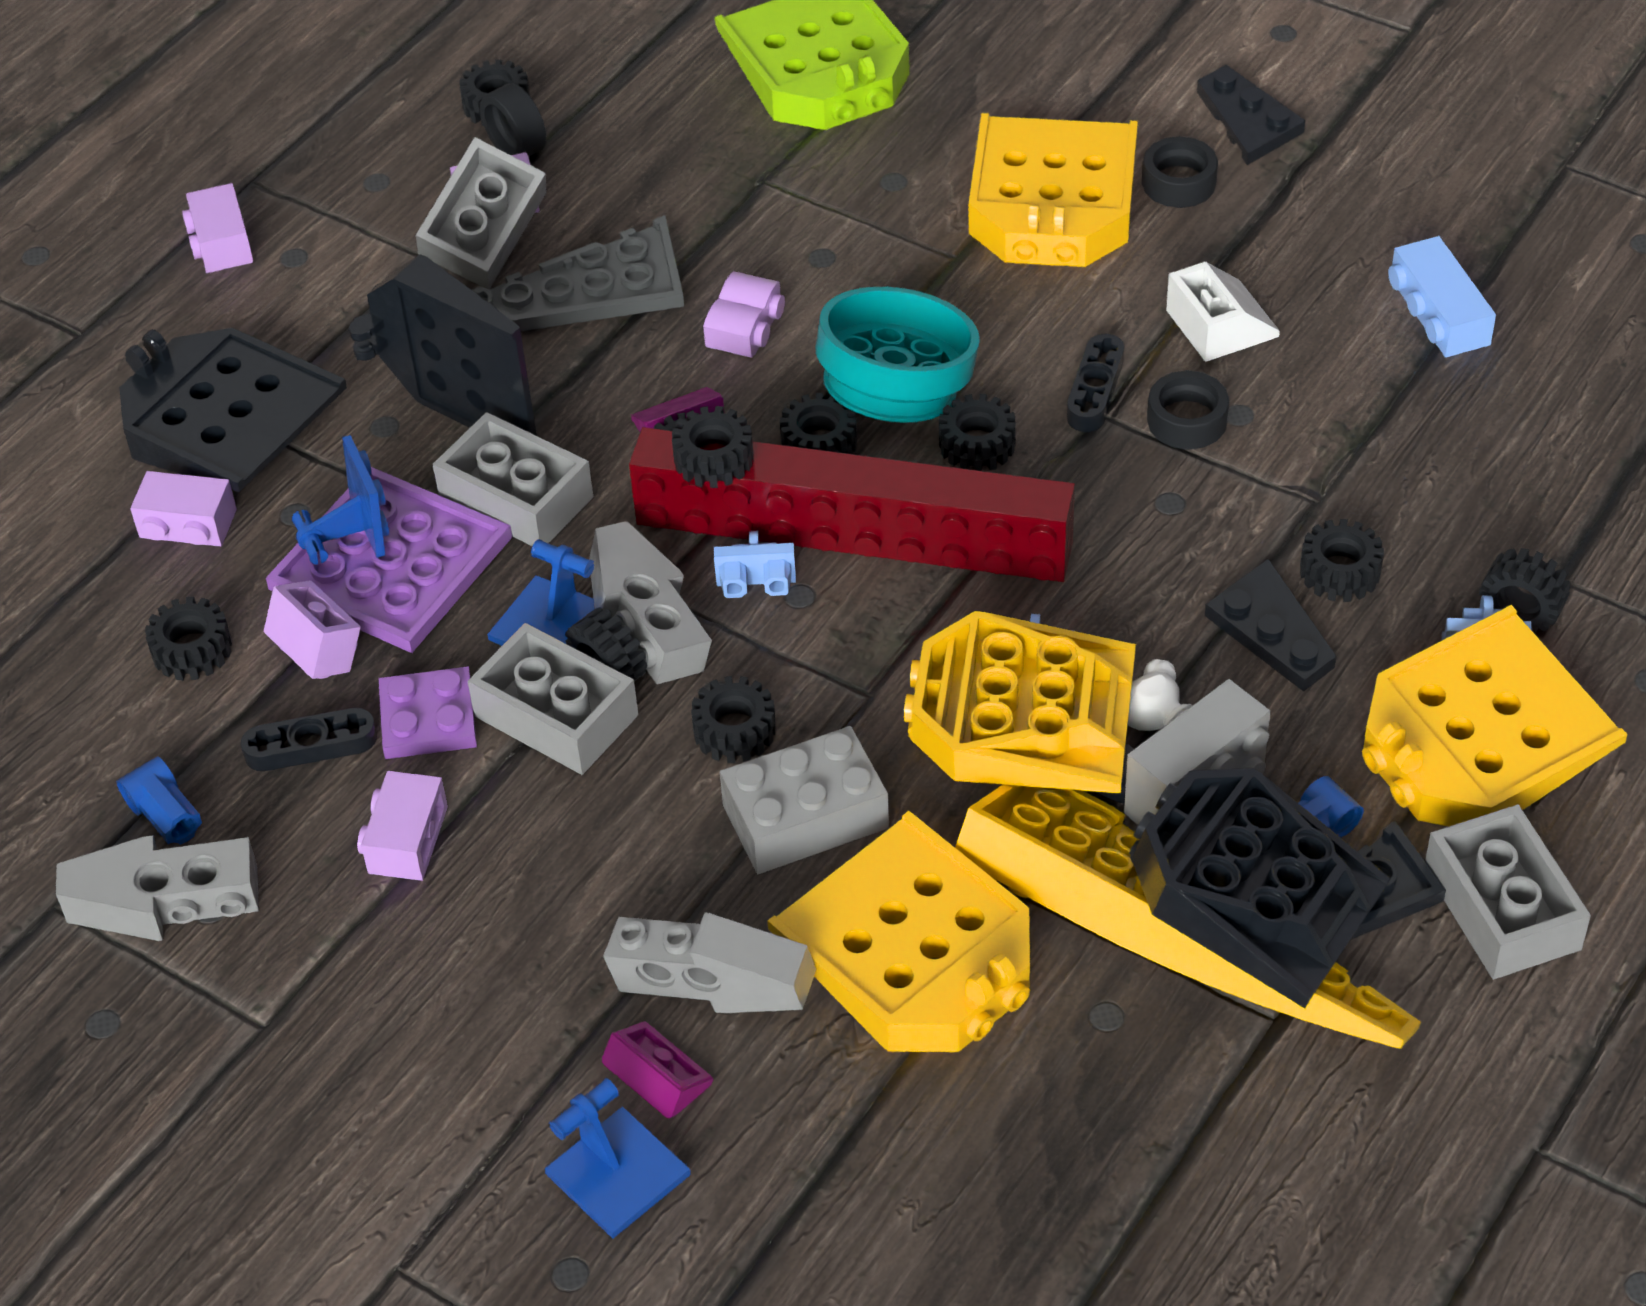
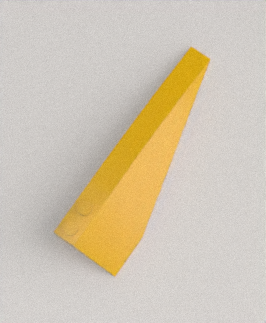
M1001 785L968 808L955 846L958 851L993 879L1008 886V889L1013 894L1030 898L1123 948L1208 986L1313 1024L1401 1049L1420 1026L1421 1021L1371 986L1357 988L1351 984L1350 977L1347 974L1348 970L1338 963L1334 964L1306 1008H1303L1153 916L1134 864L1130 859L1129 852L1131 847L1138 840L1133 837L1135 831L1123 824L1125 814L1085 791Z

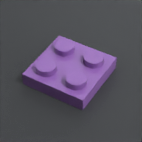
M469 666L379 678L382 746L385 759L477 747L475 717L467 682L471 678Z

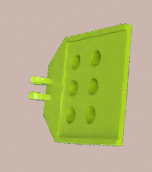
M772 0L725 17L722 15L715 17L716 28L774 121L822 130L830 129L894 106L909 75V43L873 0Z

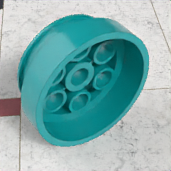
M865 287L841 293L825 304L820 313L815 351L819 362L825 368L823 376L824 385L837 402L858 414L878 420L920 422L940 416V414H943V408L946 405L952 407V400L956 399L957 391L966 386L973 376L980 337L976 325L964 312L938 297L897 287Z

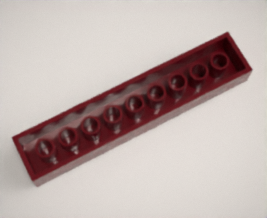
M645 427L641 429L629 463L636 525L749 540V531H758L759 541L776 542V544L794 543V546L823 551L843 552L867 557H880L1038 580L1065 581L1073 545L1075 483L752 441L754 460H752L750 471L744 470L745 476L742 479L738 480L735 476H732L733 484L725 486L723 480L717 481L718 488H710V482L705 481L703 487L695 486L694 478L687 482L683 479V473L678 474L676 470L672 446V431ZM707 444L700 447V449L717 450L726 445Z

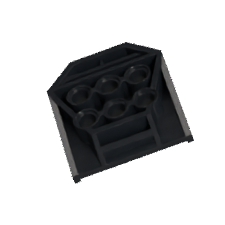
M422 254L394 270L367 294L370 313L355 317L349 325L350 336L354 341L353 351L357 361H367L375 358V355H379L418 403L469 428L488 412L537 436L521 331L517 324L499 312L494 305L482 299Z
M235 328L175 337L167 345L163 336L155 329H151L143 336L142 340L144 341L143 346L152 358L150 359L146 352L138 345L131 346L125 353V359L135 374L129 377L119 387L123 430L133 459L182 475L229 479L231 489L240 492L347 388L345 378Z
M1254 768L1189 771L1178 786L1170 783L1166 787L1155 807L1159 811L1156 815L1148 811L1133 835L1138 840L1131 847L1129 852L1130 859L1134 864L1151 914L1296 1004L1306 1008L1387 887L1391 878Z

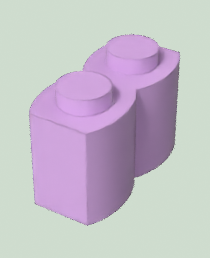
M733 271L726 279L719 299L713 303L703 326L705 346L751 358L756 354L759 347H765L770 335V326L774 319H780L785 306V297L780 295L779 281Z

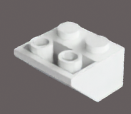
M1206 261L1169 273L1166 311L1205 362L1279 337V329L1239 279Z

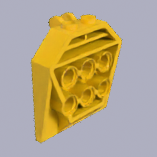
M981 113L969 196V234L1005 263L1086 267L1128 243L1138 121L1130 120V123L992 117L989 116V113Z
M1512 605L1377 675L1366 726L1362 756L1367 767L1373 773H1379L1390 786V791L1395 801L1401 807H1407L1418 821L1450 827L1514 805H1519L1524 810L1626 742L1628 734L1622 728L1619 729L1516 614L1517 610Z
M974 611L923 641L920 660H912L910 687L915 688L914 695L906 694L904 706V722H909L908 737L954 781L1121 793L1136 644L997 614Z
M907 811L902 815L900 821L777 917L774 915L767 920L768 930L772 934L808 946L816 967L814 977L888 1052H960L973 1040L977 1042L983 1039L992 1029L994 1022L1006 1012H1014L1025 1003L1030 993L1029 907L910 811Z

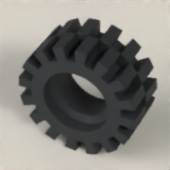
M496 59L495 64L490 65L489 60L482 62L483 67L475 64L471 66L472 72L466 70L463 73V78H460L459 81L463 111L467 118L471 117V122L477 124L481 120L483 126L480 115V102L483 96L506 84L514 83L530 96L527 74L523 72V68L520 65L515 67L514 62L511 61L503 65L502 60Z
M816 393V399L810 400L809 394L802 396L801 404L794 399L790 402V409L785 407L782 411V417H780L781 445L852 454L857 449L855 412L838 403L831 395L828 400H825L823 393ZM815 429L831 431L824 435L807 434V432Z
M972 394L965 395V402H961L959 398L952 400V407L946 405L943 408V414L939 416V449H941L943 458L948 457V463L953 467L960 462L961 469L975 466L976 471H982V466L987 465L991 471L997 469V461L1002 465L1008 462V456L1012 457L1014 446H1016L1015 414L1014 412L1010 413V406L1007 403L1000 406L1001 399L995 396L991 402L987 401V394H980L979 400H973ZM971 430H984L989 432V434L983 436H972L965 434V432Z
M707 406L700 408V415H696L693 410L686 413L687 421L680 418L676 422L677 428H673L672 431L674 464L678 474L683 473V479L687 482L694 478L695 486L703 487L704 482L709 481L710 488H718L717 481L721 480L724 481L725 486L733 484L732 476H735L738 480L742 479L745 476L744 470L750 471L752 460H754L752 430L750 424L747 425V419L743 415L737 418V411L733 409L724 414L723 407L715 406V412H708ZM707 444L726 445L717 450L700 449V447Z
M1340 519L1339 525L1335 526L1333 520L1325 521L1324 529L1317 524L1312 527V534L1309 532L1306 534L1302 546L1300 575L1301 578H1305L1304 584L1308 589L1315 586L1314 594L1321 597L1324 592H1327L1328 600L1336 601V595H1343V602H1351L1352 594H1355L1359 600L1365 597L1366 590L1370 593L1375 590L1376 583H1379L1384 548H1382L1380 537L1374 538V530L1369 527L1364 532L1362 531L1363 523L1355 521L1354 526L1351 527L1347 526L1348 519ZM1344 556L1353 559L1356 563L1341 565L1333 563L1327 558Z
M1514 548L1508 549L1505 555L1501 552L1493 561L1481 584L1479 595L1492 596L1493 609H1504L1512 605L1517 610L1516 614L1522 621H1531V631L1533 633H1536L1538 628L1542 632L1548 630L1550 625L1553 626L1556 623L1569 597L1571 585L1570 581L1565 580L1567 574L1564 569L1555 571L1558 563L1552 558L1547 563L1543 561V553L1537 551L1533 557L1529 556V549L1521 548L1518 555ZM1517 587L1524 588L1531 592L1533 595L1527 594L1518 589Z
M186 597V604H180L179 599L171 601L172 608L168 609L164 604L159 607L160 617L152 614L148 619L150 625L145 627V638L157 670L161 669L163 675L170 677L174 672L176 680L184 681L185 674H190L191 680L199 679L198 672L204 671L206 676L214 673L212 665L221 668L225 664L224 657H230L231 654L230 646H232V639L223 611H220V607L216 603L210 606L208 599L201 598L199 603L196 604L194 597ZM188 634H203L199 639L190 643H174L179 638Z
M598 607L566 631L565 636L568 639L565 641L567 645L634 679V682L646 673L647 662L643 660L646 656L643 650L638 649L640 642L637 638L631 637L629 633L632 630L627 625L624 627L621 625V618L617 615L612 617L610 610H602L601 607Z
M732 676L724 677L725 684L720 685L717 679L709 682L710 691L702 687L698 691L699 698L694 697L692 701L691 714L696 744H700V749L705 755L711 751L712 759L720 761L722 755H726L727 763H735V756L742 755L743 762L751 760L750 752L752 751L759 757L764 753V745L770 747L773 743V735H776L774 700H771V693L767 688L762 691V684L756 680L749 686L748 677L740 676L739 683H733ZM733 713L744 714L750 717L748 721L739 725L731 726L717 722L721 717Z

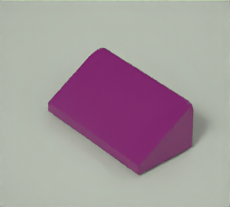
M705 387L631 414V420L639 432H641L642 427L654 429L657 423L665 426L664 418L671 416L674 421L678 420V413L685 412V418H687L686 413L692 410L695 413L701 414V407L708 406V412H715V406H721L724 411L723 397L720 393Z
M646 1021L611 1033L602 1057L604 1066L668 1119L680 1113L711 1086L714 1080L709 1073Z

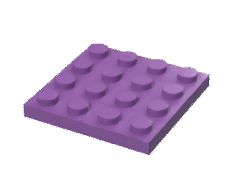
M371 467L372 475L370 477L372 480H380L386 504L380 506V510L383 511L389 528V536L383 537L385 555L376 557L365 531L322 542L328 553V558L321 564L318 557V565L310 562L306 549H302L297 543L266 577L268 589L273 591L274 586L311 580L361 626V631L413 653L512 538L511 526ZM349 488L323 516L350 501Z

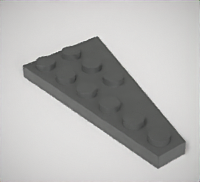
M665 215L654 219L653 226L636 232L634 228H630L620 232V239L605 245L594 242L540 263V270L522 277L520 272L506 276L505 284L489 290L483 287L472 290L520 327V331L684 307L682 287Z

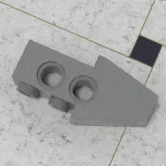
M627 521L596 528L589 560L594 561L591 582L595 609L601 607L602 610H610L612 617L617 615L621 618V625L623 627L627 625L632 630L629 634L640 642L638 649L644 651L646 658L643 660L647 662L646 670L656 684L704 672L712 640L679 595L684 578L683 573Z
M152 835L57 863L56 896L67 923L161 941L163 940V925L185 924L193 920L222 916L235 917L243 913L258 912V868L249 837L158 850Z
M704 913L700 924L618 917L603 955L619 992L709 1000L716 1013L803 1010L816 972V967L807 945L711 913Z

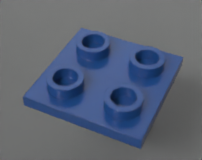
M351 435L342 437L350 501L315 522H312L310 513L307 510H301L302 518L299 511L295 512L292 516V521L298 531L296 534L298 544L302 549H306L310 562L318 565V557L321 564L328 558V553L322 542L365 531L376 557L385 555L383 537L389 536V528L383 511L380 510V506L386 504L385 494L380 480H372L370 477L372 470L366 451L358 452Z
M537 539L531 548V556L552 564L551 581L535 575L487 634L488 640L502 646L524 623H527L566 644L565 640L568 638L565 636L568 628L595 609L593 598L576 592L573 573H576L584 578L590 577L594 570V561L574 554L573 548L562 544L556 547L541 539Z
M605 1078L586 1095L577 1094L570 1100L571 1107L549 1122L551 1130L560 1140H564L566 1136L579 1127L581 1140L545 1168V1173L613 1239L691 1175V1171L623 1106L600 1123L597 1112L619 1096L616 1086L609 1079Z

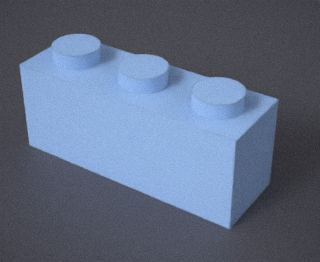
M1440 236L1394 248L1392 266L1388 270L1391 286L1395 290H1399L1407 302L1410 313L1414 317L1417 316L1426 330L1430 342L1436 343L1445 358L1491 345L1496 314Z

